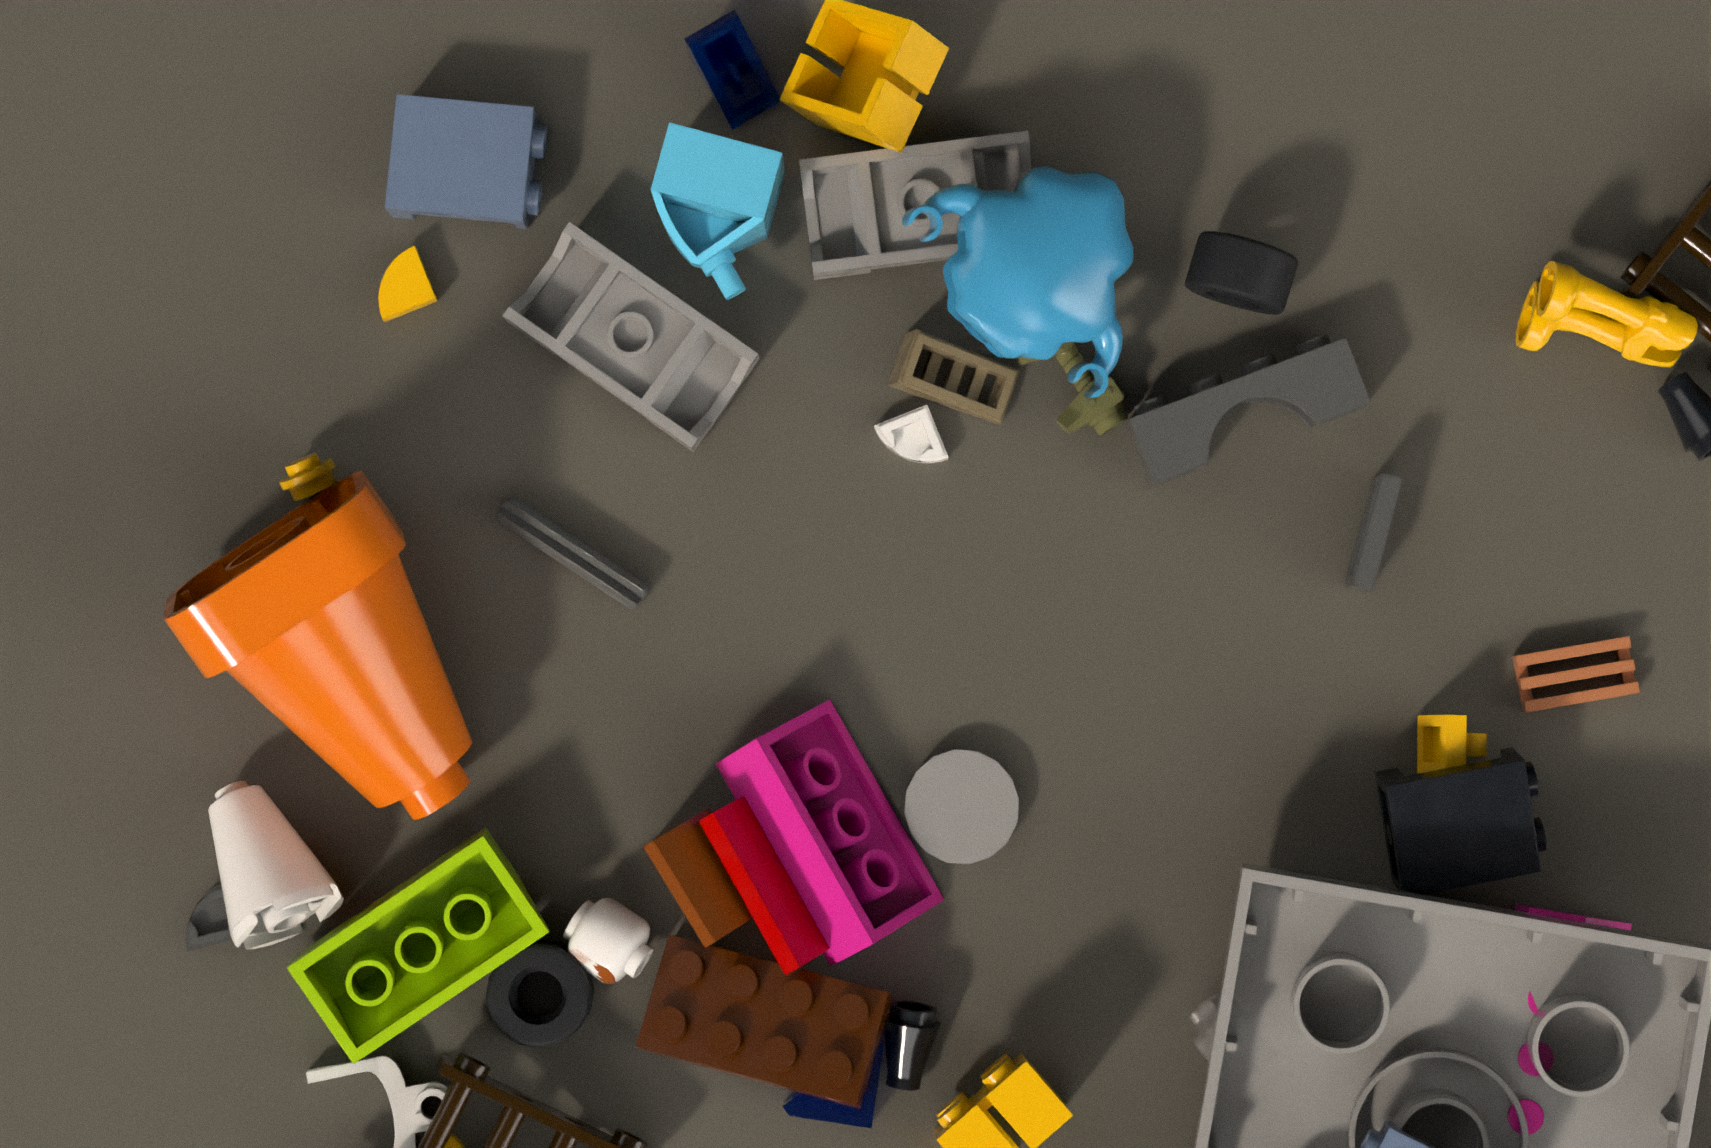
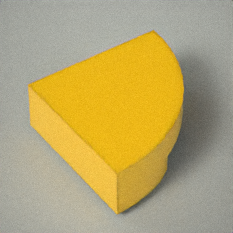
M415 246L408 248L398 255L383 275L378 300L380 314L384 322L438 301Z

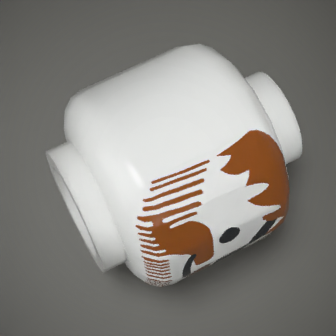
M608 897L602 898L596 903L590 900L586 901L574 914L563 935V939L569 942L568 953L573 955L589 974L606 984H615L626 974L636 978L645 968L653 954V949L646 945L650 935L649 923L615 899Z

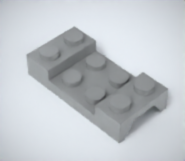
M1028 131L904 146L902 153L886 148L799 159L814 280L871 273V269L948 260L958 251L957 222L960 218L959 215L954 213L942 215L943 226L939 236L925 242H920L919 240L930 228V220L927 215L920 213L914 222L908 226H903V216L909 209L922 206L935 192L951 185L969 184L984 191H1014L1021 179L1031 171Z
M571 222L562 231L553 254L527 291L514 301L502 315L509 324L552 354L559 356L692 452H695L760 360L757 352Z

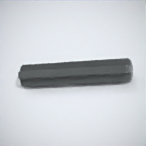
M510 496L500 507L496 520L501 525L628 609L636 610L646 598L650 589L647 583L517 497Z

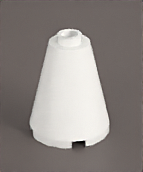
M238 781L221 788L215 793L216 801L210 805L208 813L230 935L236 947H239L243 942L246 949H257L292 938L304 932L300 923L304 922L314 913H316L319 922H322L341 907L344 897L339 886L261 786H248L246 781Z

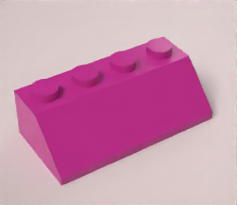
M830 699L754 739L716 763L734 798L737 800L744 796L819 928L830 948L823 953L830 966L876 943L944 900Z

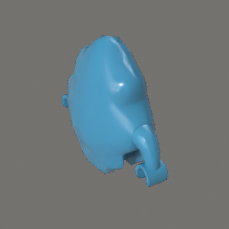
M1051 166L1035 167L1021 179L1014 191H984L969 184L951 185L935 192L922 206L913 207L905 213L902 219L903 226H908L914 222L920 213H924L929 218L930 228L921 236L920 242L930 241L939 236L943 226L942 215L954 213L960 216L957 222L958 251L945 263L943 274L948 289L947 310L956 320L964 325L970 335L982 342L997 357H1024L1038 360H1047L1053 357L1063 343H1086L1092 340L1095 346L1093 361L1091 363L1081 362L1074 365L1068 372V381L1074 383L1081 378L1086 370H1090L1094 374L1095 380L1093 386L1086 391L1085 397H1099L1105 392L1108 387V375L1118 362L1123 343L1122 328L1115 316L1114 283L1126 273L1133 263L1134 251L1125 226L1124 197L1115 180L1099 172L1067 173Z

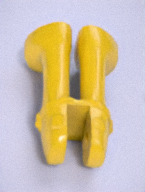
M1549 261L1542 271L1540 282H1533L1529 289L1518 319L1515 342L1519 348L1538 351L1549 341L1554 331H1570L1588 336L1621 352L1622 357L1629 361L1632 360L1658 367H1672L1679 359L1682 349L1687 348L1694 341L1698 324L1692 315L1678 309L1676 305L1667 302L1662 303L1650 296L1643 297L1640 300L1626 297L1582 275L1572 266Z

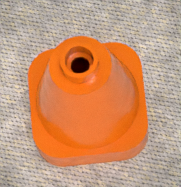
M360 470L317 493L191 577L167 598L163 619L205 678H211L226 671L376 808H382L400 801L411 818L418 820L432 814L452 801L470 784L471 779L458 760L468 751L473 741L400 559L399 553L406 546L402 528L364 472Z

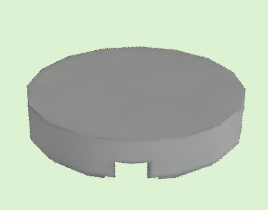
M954 749L933 756L915 772L906 790L904 814L911 835L926 853L946 863L969 865L990 858L1008 843L1018 823L1019 797L1013 779L998 761L978 751Z

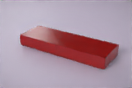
M744 796L699 820L701 827L785 975L802 967L830 949Z

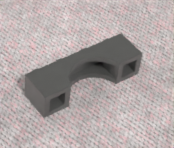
M1328 334L1321 335L1295 346L1298 356L1277 363L1274 354L1268 355L1243 365L1242 370L1245 376L1223 383L1220 374L1188 386L1191 396L1169 404L1167 396L1162 395L1134 406L1137 416L1130 418L1125 426L1149 489L1203 469L1208 464L1209 444L1214 428L1226 413L1239 406L1261 402L1275 404L1293 412L1309 428L1364 409L1371 403L1347 338L1331 343Z

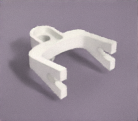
M388 1055L361 1059L355 1064L350 1061L313 1068L306 1072L308 1084L362 1072H372L382 1082L392 1108L395 1130L394 1148H416L415 1133L427 1131L433 1117L423 1112L422 1101L429 1096H437L442 1100L449 1087L439 1081L406 1086L399 1065Z

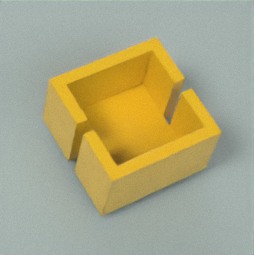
M824 0L805 43L844 69L842 75L838 77L809 55L800 53L779 100L816 126L902 153L923 107L916 101L919 93L929 94L949 48L913 20L844 0Z
M1022 1052L1013 1060L1005 1053L980 1075L984 1083L982 1089L975 1095L973 1094L969 1099L963 1092H960L937 1112V1121L940 1124L934 1130L936 1140L943 1148H1019L988 1112L987 1109L993 1105L1030 1148H1037L1067 1122L1073 1114L1067 1104Z

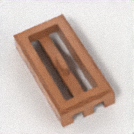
M1630 636L1512 656L1522 713L1640 693L1639 684L1635 682L1634 670L1636 668L1634 659H1631L1629 650L1631 648ZM1616 651L1617 662L1529 677L1528 665ZM1620 673L1622 683L1620 685L1533 700L1531 688Z

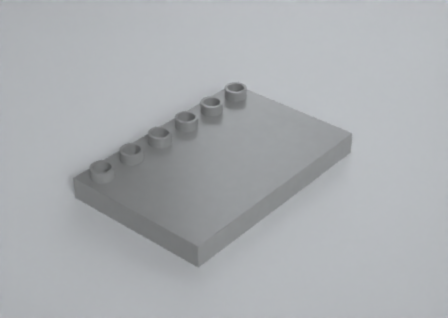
M1242 863L1194 1148H1360L1368 1131L1372 1128L1380 1132L1386 1119L1397 1124L1398 1128L1403 1132L1436 1148H1689L1711 1019V944ZM1529 992H1531L1538 1009L1536 1014L1530 1010L1528 1005ZM1539 1041L1547 1044L1553 1052L1554 1061L1548 1072L1543 1069L1539 1059ZM1526 1043L1530 1060L1540 1076L1526 1074L1518 1064V1052ZM1520 1099L1535 1101L1540 1105L1544 1113L1543 1125L1537 1132L1528 1135L1525 1115L1518 1101ZM1512 1104L1519 1119L1521 1134L1514 1131L1508 1123L1507 1114Z

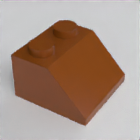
M705 809L643 846L705 948L753 918L700 825L699 820L712 813L710 809Z

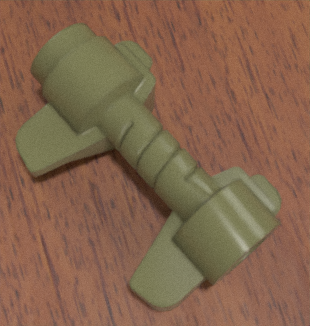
M1076 342L1063 343L1058 352L1053 356L1057 358L1067 375L1074 365L1084 362V358L1075 346ZM1024 357L1017 358L1020 365L1040 361ZM1086 370L1081 378L1073 383L1079 394L1057 418V424L1067 433H1074L1089 424L1090 428L1094 427L1099 437L1128 419L1123 410L1126 394L1121 386L1116 385L1113 379L1108 377V387L1103 394L1094 398L1085 397L1086 391L1093 386L1095 380L1094 374L1090 370Z

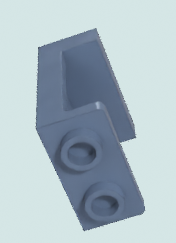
M396 94L385 209L394 218L415 219L417 214L511 223L516 228L528 229L530 215H539L542 182L535 181L533 178L535 158L544 159L546 155L548 126L546 124H539V116L534 107Z

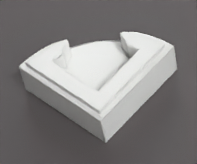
M928 405L874 425L877 435L885 446L906 460L917 463H937L949 458Z

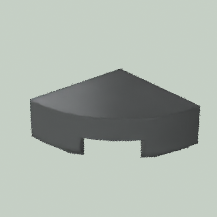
M221 884L210 889L195 907L186 928L187 952L232 940Z

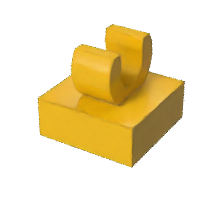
M1467 715L1417 716V773L1466 765V757H1487V734L1467 733Z

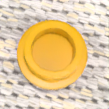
M316 452L311 453L286 465L285 469L288 476L280 480L279 484L283 491L289 489L294 501L304 499L330 487L336 482L331 472L335 467L332 458L320 461Z

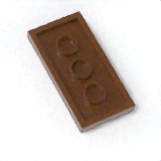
M669 935L635 1046L642 1051L860 1109L892 995L887 991L799 968L785 975L780 965L776 962L711 945L705 948L702 943Z

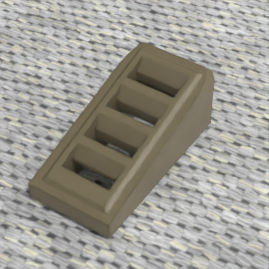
M915 329L906 332L887 385L999 425L1003 422L1020 370ZM924 351L929 353L919 379L914 377L913 373L920 353ZM944 358L950 360L951 364L941 388L934 385ZM965 366H968L974 370L965 395L962 396L956 392ZM988 373L996 376L985 405L977 401Z

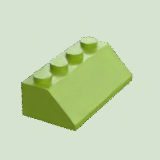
M485 827L293 956L287 969L351 1062L355 1064L545 936L550 930L518 873Z

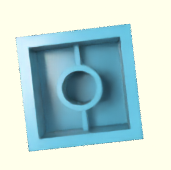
M669 122L650 189L657 211L670 240L679 253L692 266L701 268L706 277L713 276L725 299L729 300L746 290L732 265L736 261L733 254L768 239L786 174L783 153Z

